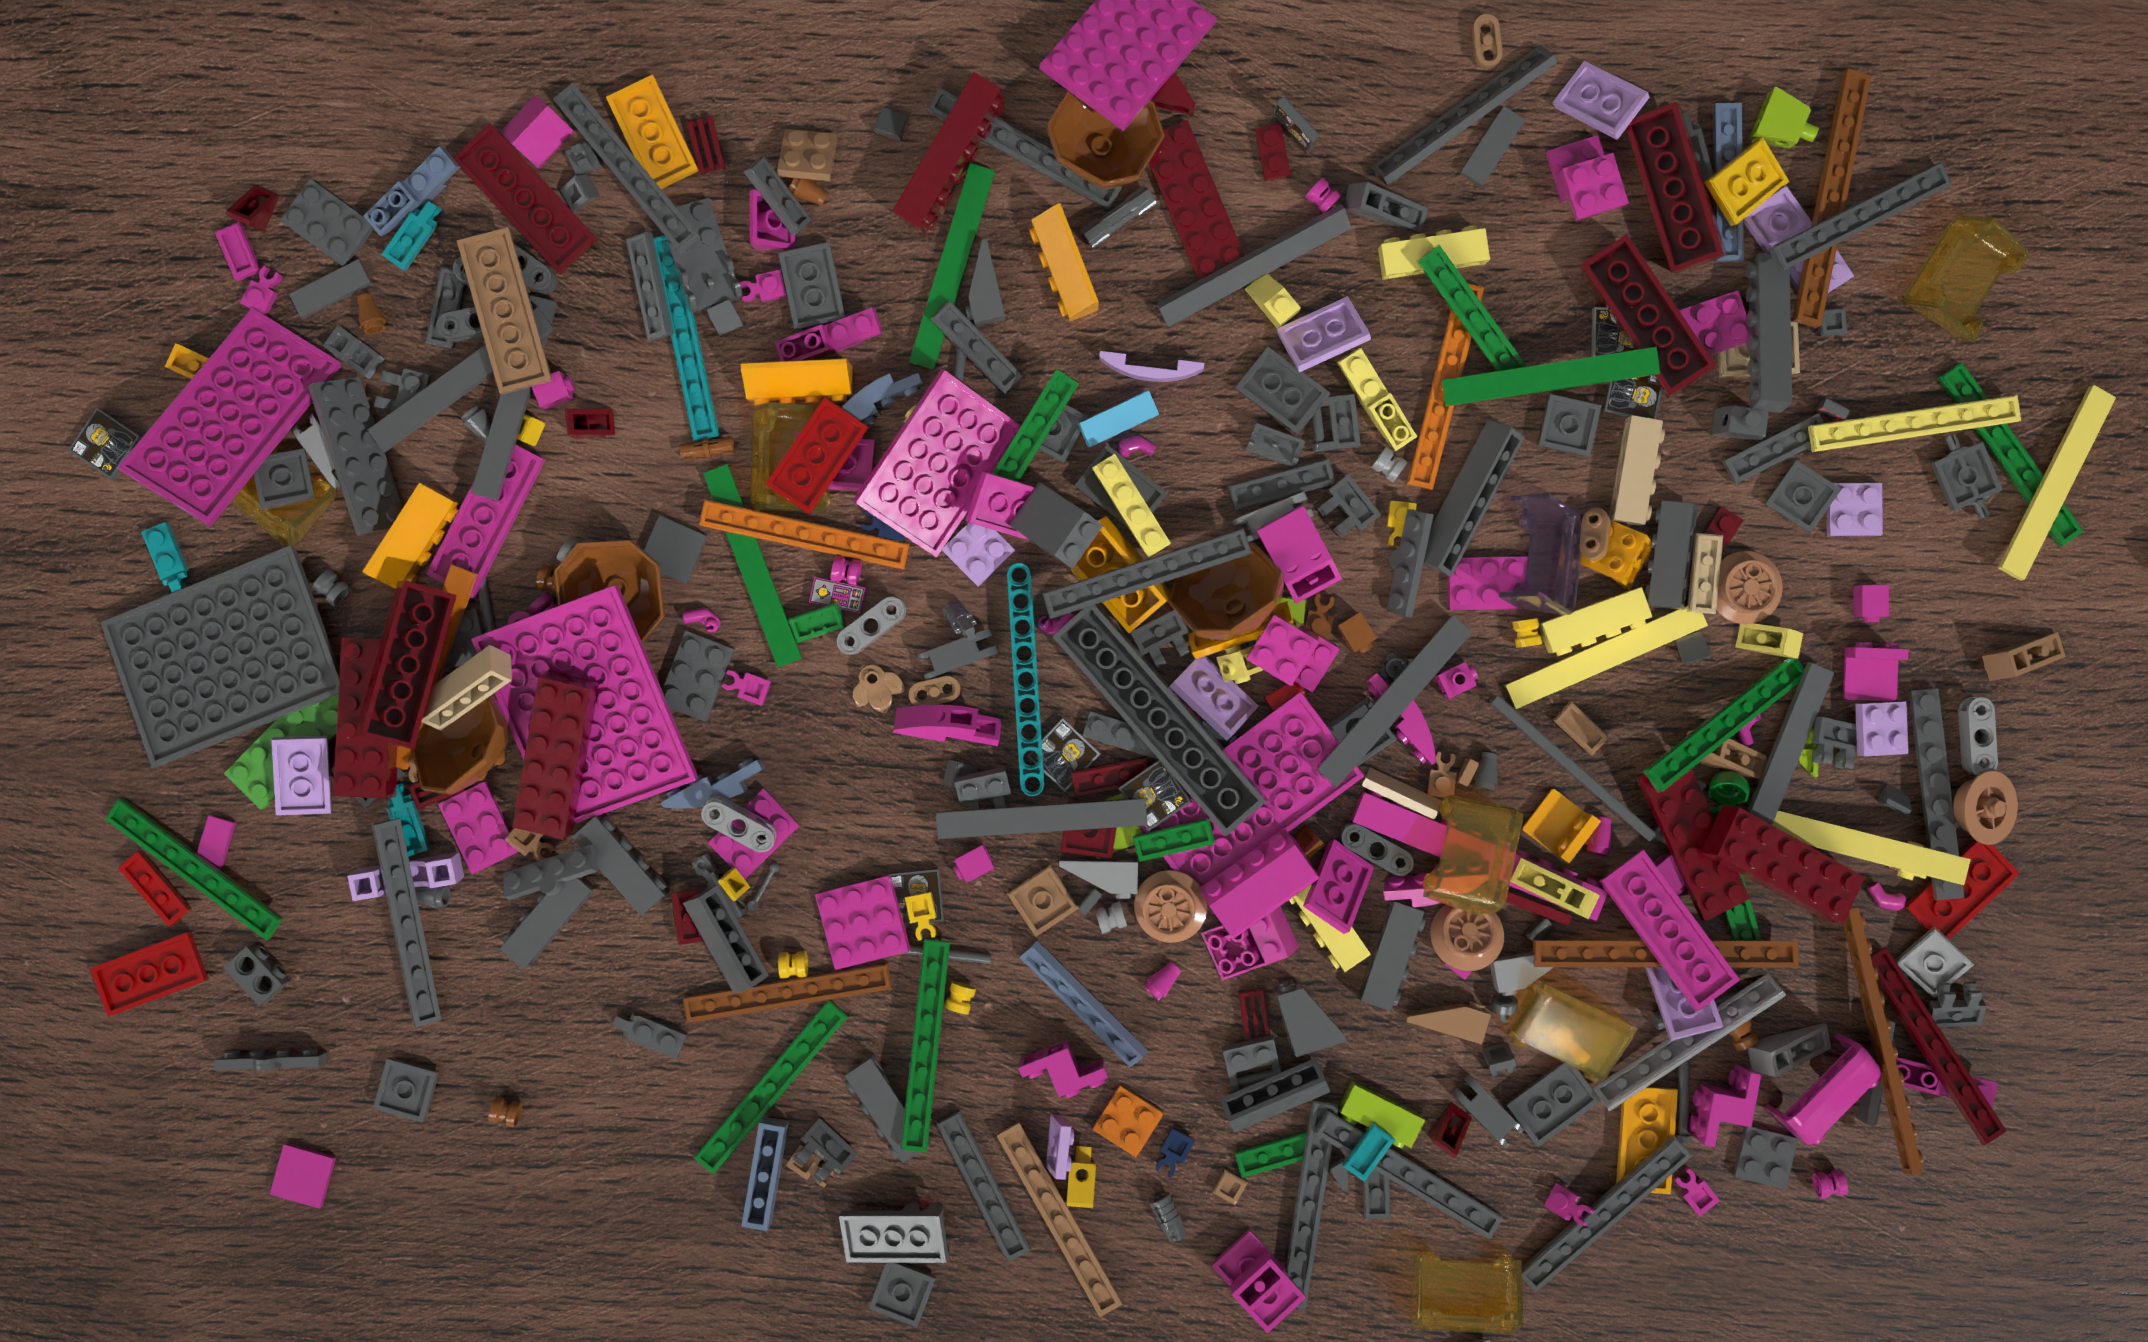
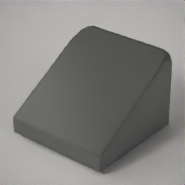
M883 107L874 128L875 133L900 141L908 115Z
M586 174L575 175L559 189L572 212L579 210L600 196L590 177Z
M730 299L706 310L719 336L744 326Z
M1700 631L1675 640L1682 664H1689L1712 656Z
M949 759L943 785L955 788L954 777L977 773L979 766Z
M1886 784L1877 799L1878 802L1898 813L1910 814L1911 804L1909 796Z
M1539 916L1524 932V935L1532 943L1533 940H1546L1555 930V927L1547 918Z
M1344 1154L1330 1162L1329 1170L1341 1189L1347 1191L1348 1170L1342 1165L1346 1160Z

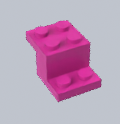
M1598 135L1546 152L1561 203L1570 201L1576 221L1629 204L1614 154L1604 155Z
M1274 613L1248 653L1246 660L1290 686L1294 682L1299 683L1300 686L1313 693L1338 654L1340 647L1299 622L1294 621L1293 625Z
M1068 1039L1020 1058L1018 1066L1022 1078L1029 1076V1079L1040 1076L1044 1073L1043 1069L1047 1068L1058 1097L1064 1095L1066 1098L1073 1097L1080 1093L1079 1089L1090 1086V1088L1098 1087L1105 1083L1104 1079L1108 1078V1068L1104 1058L1079 1068Z
M1735 1063L1734 1070H1731L1729 1075L1730 1089L1700 1083L1699 1089L1695 1090L1693 1096L1695 1110L1694 1115H1691L1689 1118L1688 1129L1690 1135L1705 1146L1715 1147L1720 1121L1752 1127L1761 1074L1746 1065Z
M1250 1229L1211 1263L1215 1271L1230 1286L1231 1295L1267 1334L1306 1299V1295L1287 1275L1285 1266Z

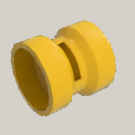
M1539 618L1512 622L1513 630L1517 632V638L1515 639L1516 648L1542 644V638L1537 631L1540 626Z
M798 951L796 954L779 952L778 970L780 978H789L791 975L807 977V952Z
M952 981L949 989L951 995L946 999L944 1007L957 1013L969 1014L971 1008L970 999L974 997L976 988L962 982Z

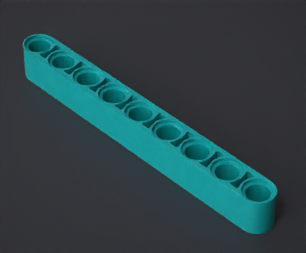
M1016 563L1009 568L1007 581L1020 785L1025 794L1036 796L1042 792L1045 781L1032 577L1030 569L1025 564ZM1016 569L1026 571L1027 577L1023 582L1018 583L1012 579V574ZM1016 596H1027L1029 600L1028 605L1022 609L1015 607L1014 599ZM1022 620L1030 624L1029 632L1024 635L1018 634L1015 630L1016 624ZM1023 646L1029 647L1032 651V655L1027 661H1021L1017 657L1018 649ZM1028 672L1032 674L1033 683L1029 687H1022L1019 684V676L1022 673ZM1026 698L1032 699L1035 703V709L1031 713H1024L1020 708L1022 700ZM1027 724L1034 725L1037 730L1036 736L1030 740L1022 735V729ZM1029 750L1035 751L1039 757L1038 762L1032 766L1027 765L1023 759L1024 754ZM1027 778H1038L1040 787L1037 791L1032 792L1026 788L1025 781Z

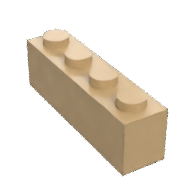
M1633 415L1625 418L1609 517L1614 522L1641 526L1645 525L1646 521H1649L1651 517L1652 506L1649 505L1650 495H1653L1655 492L1656 480L1653 479L1654 471L1658 469L1661 455L1657 454L1659 443L1662 444L1665 436L1662 420Z
M489 645L433 685L429 693L422 722L442 730L512 681L511 655Z

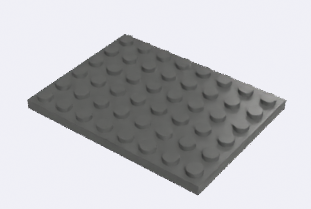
M292 545L100 622L152 768H158L339 695L340 669L295 546Z

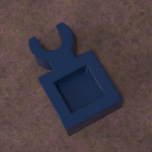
M865 511V515L873 518V523L870 526L862 524L861 528L866 531H873L877 528L879 529V537L899 542L905 541L904 535L870 512Z
M1171 1127L1160 1148V1152L1166 1155L1158 1159L1155 1166L1156 1170L1159 1171L1163 1164H1168L1170 1170L1167 1175L1171 1178L1176 1171V1160L1184 1163L1195 1143V1138Z

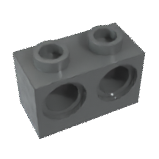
M255 943L246 946L224 969L260 1006L274 998L291 980L287 977V971L269 958V952L263 946ZM248 957L254 961L253 969L247 965ZM265 976L271 979V988L265 985Z

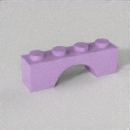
M459 852L409 860L414 887L427 886L435 888L457 884L464 878ZM380 865L356 869L347 876L353 901L380 897L386 894Z

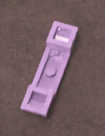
M1100 351L1099 357L1101 362L1116 372L1131 378L1152 382L1178 381L1203 372L1204 363L1178 360L1177 370L1126 365V354Z

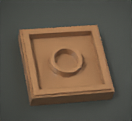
M1048 865L1007 893L1035 937L1079 909L1051 865Z

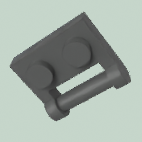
M1355 395L1328 397L1312 417L1315 442L1312 445L1313 453L1360 447ZM1328 406L1333 442H1325L1321 407Z
M1273 1035L1222 1046L1232 1092L1239 1091L1241 1087L1256 1084L1281 1073ZM1270 1064L1272 1067L1271 1070L1241 1077L1236 1076V1072Z

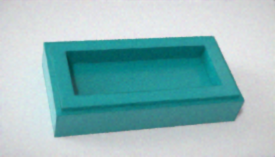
M1373 1122L1343 1162V1167L1365 1182L1395 1141V1138Z

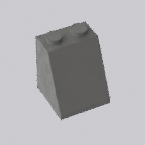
M1040 482L1009 524V526L1039 548L1072 569L1103 527L1101 523Z
M1287 979L1277 983L1278 987L1273 988L1287 1036L1296 1057L1347 1042L1345 1035L1337 1024L1298 981L1293 982L1292 979Z

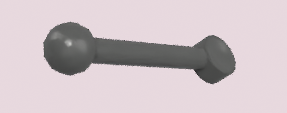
M773 862L770 864V871L754 899L748 903L747 907L750 911H755L758 908L760 897L773 874L779 870L777 863Z

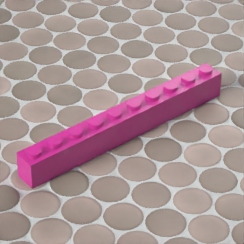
M1369 790L1368 794L1361 791L1350 821L1453 863H1465L1471 860L1489 861L1490 878L1549 901L1510 882L1520 859H1525L1600 895L1589 917L1597 921L1608 894L1606 890L1601 889L1602 884L1590 878H1587L1586 882L1577 879L1578 873L1563 868L1561 873L1552 869L1554 864L1541 858H1539L1538 862H1534L1528 859L1530 854L1515 848L1512 853L1504 849L1506 844L1492 838L1489 843L1480 840L1481 834L1466 829L1465 833L1456 830L1457 824L1445 819L1438 823L1419 812L1414 813L1407 810L1408 807L1395 801L1392 803L1384 801V796L1372 790Z

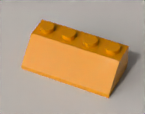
M1060 203L1056 204L1031 220L1033 228H1030L1029 232L1033 243L1039 242L1042 252L1038 253L1043 268L1048 267L1052 275L1048 277V281L1053 293L1058 291L1061 301L1057 302L1061 315L1062 317L1067 315L1069 322L1099 311V301Z
M847 359L741 364L746 399L754 402V406H768L769 401H780L781 405L795 404V400L805 399L808 404L821 403V399H824V397L826 399L832 398V402H847L848 397L854 396L853 369Z
M419 483L362 572L395 589L398 581L406 580L415 583L418 578L417 572L421 566L424 567L429 562L432 556L430 552L435 544L438 545L445 537L446 532L444 530L449 522L452 523L461 503L434 486Z
M1107 516L1098 520L1103 527L1073 568L1083 580L1144 560ZM1163 582L1102 603L1125 630L1130 633L1169 600L1171 591Z

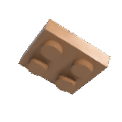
M785 129L777 168L778 176L830 181L837 146V134Z

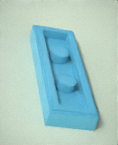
M1147 390L1078 422L1087 446L1091 447L1159 415L1150 391Z

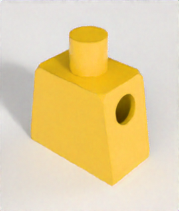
M1076 1146L1075 1161H1071V1169L1068 1176L1067 1206L1093 1208L1096 1163L1091 1162L1092 1147ZM1084 1169L1087 1171L1085 1179L1077 1178L1078 1170Z

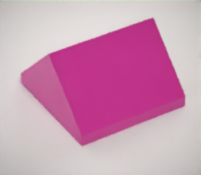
M534 95L500 133L539 169L574 131L539 97Z
M750 190V244L755 250H794L795 235L792 236L757 190Z

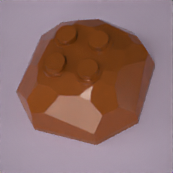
M1070 91L1067 92L1046 127L1057 162L1101 189H1112L1139 180L1165 136L1155 104L1152 101L1146 104L1123 131Z
M632 540L579 542L554 571L558 606L618 584L642 643L665 617L660 564Z
M1248 542L1252 552L1250 555L1174 580L1168 602L1196 635L1219 640H1228L1242 636L1258 629L1281 602L1284 587L1282 570L1255 542Z
M494 693L442 730L424 723L415 747L412 750L421 789L452 795L477 781H482L493 766H499L505 761L506 752L504 750L508 745V723Z

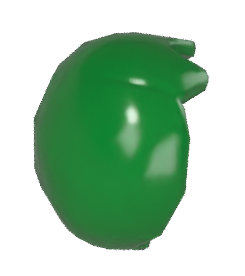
M1734 771L1719 772L1709 783V798H1713L1721 805L1738 806L1743 802H1747L1749 784L1742 774Z

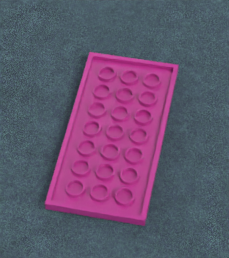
M251 308L120 463L118 468L124 474L211 527L313 402L308 386L312 383L330 381L341 368V363L256 309Z
M1300 691L1224 748L1269 800L1227 836L1210 819L1215 844L1163 857L1173 870L1186 873L1194 878L1202 887L1281 829L1285 828L1288 832L1362 779L1364 774L1356 765L1340 785L1334 787L1316 771L1317 767L1338 745L1339 741ZM1186 791L1192 802L1150 831L1208 818L1209 816ZM1144 825L1140 826L1144 832H1149Z

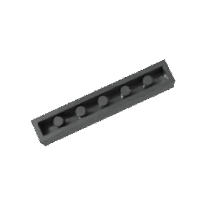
M1758 253L1746 267V277L1749 278V287L1746 292V301L1749 302V312L1746 318V324L1749 326L1747 350H1750V360L1747 365L1750 385L1747 397L1750 400L1751 410L1781 413L1792 403L1790 268L1779 272L1771 254Z
M1487 420L1463 468L1456 477L1453 487L1444 500L1443 506L1431 525L1423 563L1427 568L1452 577L1524 440V437L1512 427Z

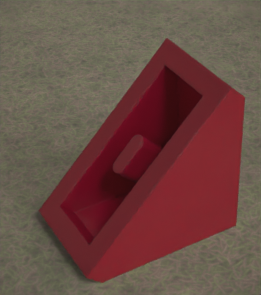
M1176 73L1169 77L1150 100L1154 102L1157 108L1193 115L1195 109V102Z
M254 185L226 210V215L254 229L265 232L278 202L279 195Z
M565 409L567 436L574 439H585L615 435L613 409Z
M1450 1103L1427 1135L1434 1144L1455 1158L1472 1117L1453 1103Z

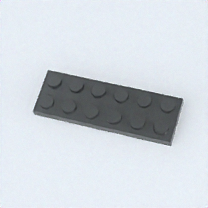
M355 377L312 383L308 388L356 535L362 536L388 531L403 507L385 452L381 450L368 431L369 428L375 425V421L361 378Z

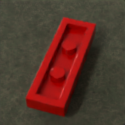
M142 850L134 853L118 867L119 871L168 927L175 925L192 910Z

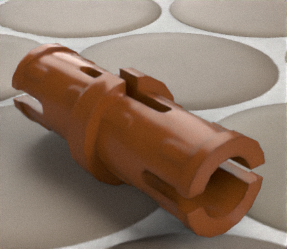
M732 436L719 439L703 438L702 441L680 444L682 460L697 457H706L707 459L712 458V455L735 452Z

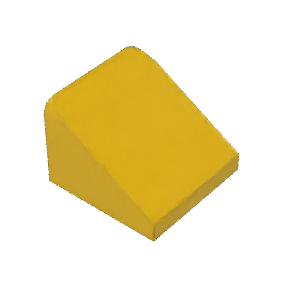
M524 414L517 439L536 446L545 423Z
M736 867L725 872L718 880L733 902L750 888Z

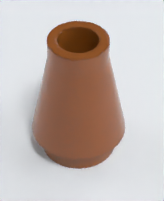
M794 178L789 187L790 192L795 198L820 206L823 205L829 193L812 179Z
M372 294L358 296L360 328L367 335H374L384 331L386 320L375 303Z

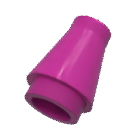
M1596 816L1601 822L1585 843L1587 846L1586 852L1598 856H1607L1608 851H1611L1612 820Z
M1170 961L1165 967L1146 979L1147 983L1143 987L1159 1001L1162 997H1166L1181 970Z

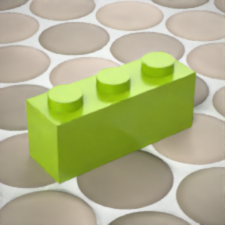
M1352 1080L1338 1108L1340 1113L1343 1114L1342 1119L1354 1125L1359 1122L1366 1126V1131L1374 1122L1393 1136L1395 1141L1392 1144L1403 1148L1404 1145L1412 1148L1425 1122L1421 1114Z

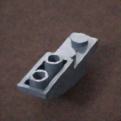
M439 146L404 182L398 181L364 215L365 219L380 236L387 234L402 224L411 212L414 213L416 209H422L428 201L434 199L448 185L445 182L460 166L444 147Z
M889 373L861 389L841 409L868 426L876 422L875 417L880 416L877 405L881 404V407H886L895 403V398L903 394L906 397L915 395L920 392L919 388L924 385L918 373L895 383Z
M750 758L738 765L739 771L733 774L727 771L716 777V784L711 776L703 778L702 775H699L696 781L688 783L690 786L681 791L678 787L665 794L667 799L661 802V804L665 808H696L705 806L706 801L713 796H722L730 799L747 791L748 788L744 780L765 769V766L761 759L753 761Z

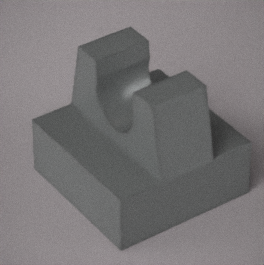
M588 141L570 147L571 149L565 151L576 175H585L602 167L595 150Z
M1508 1042L1482 1048L1483 1056L1492 1077L1498 1076L1497 1071L1505 1069L1508 1073L1513 1072L1516 1062Z

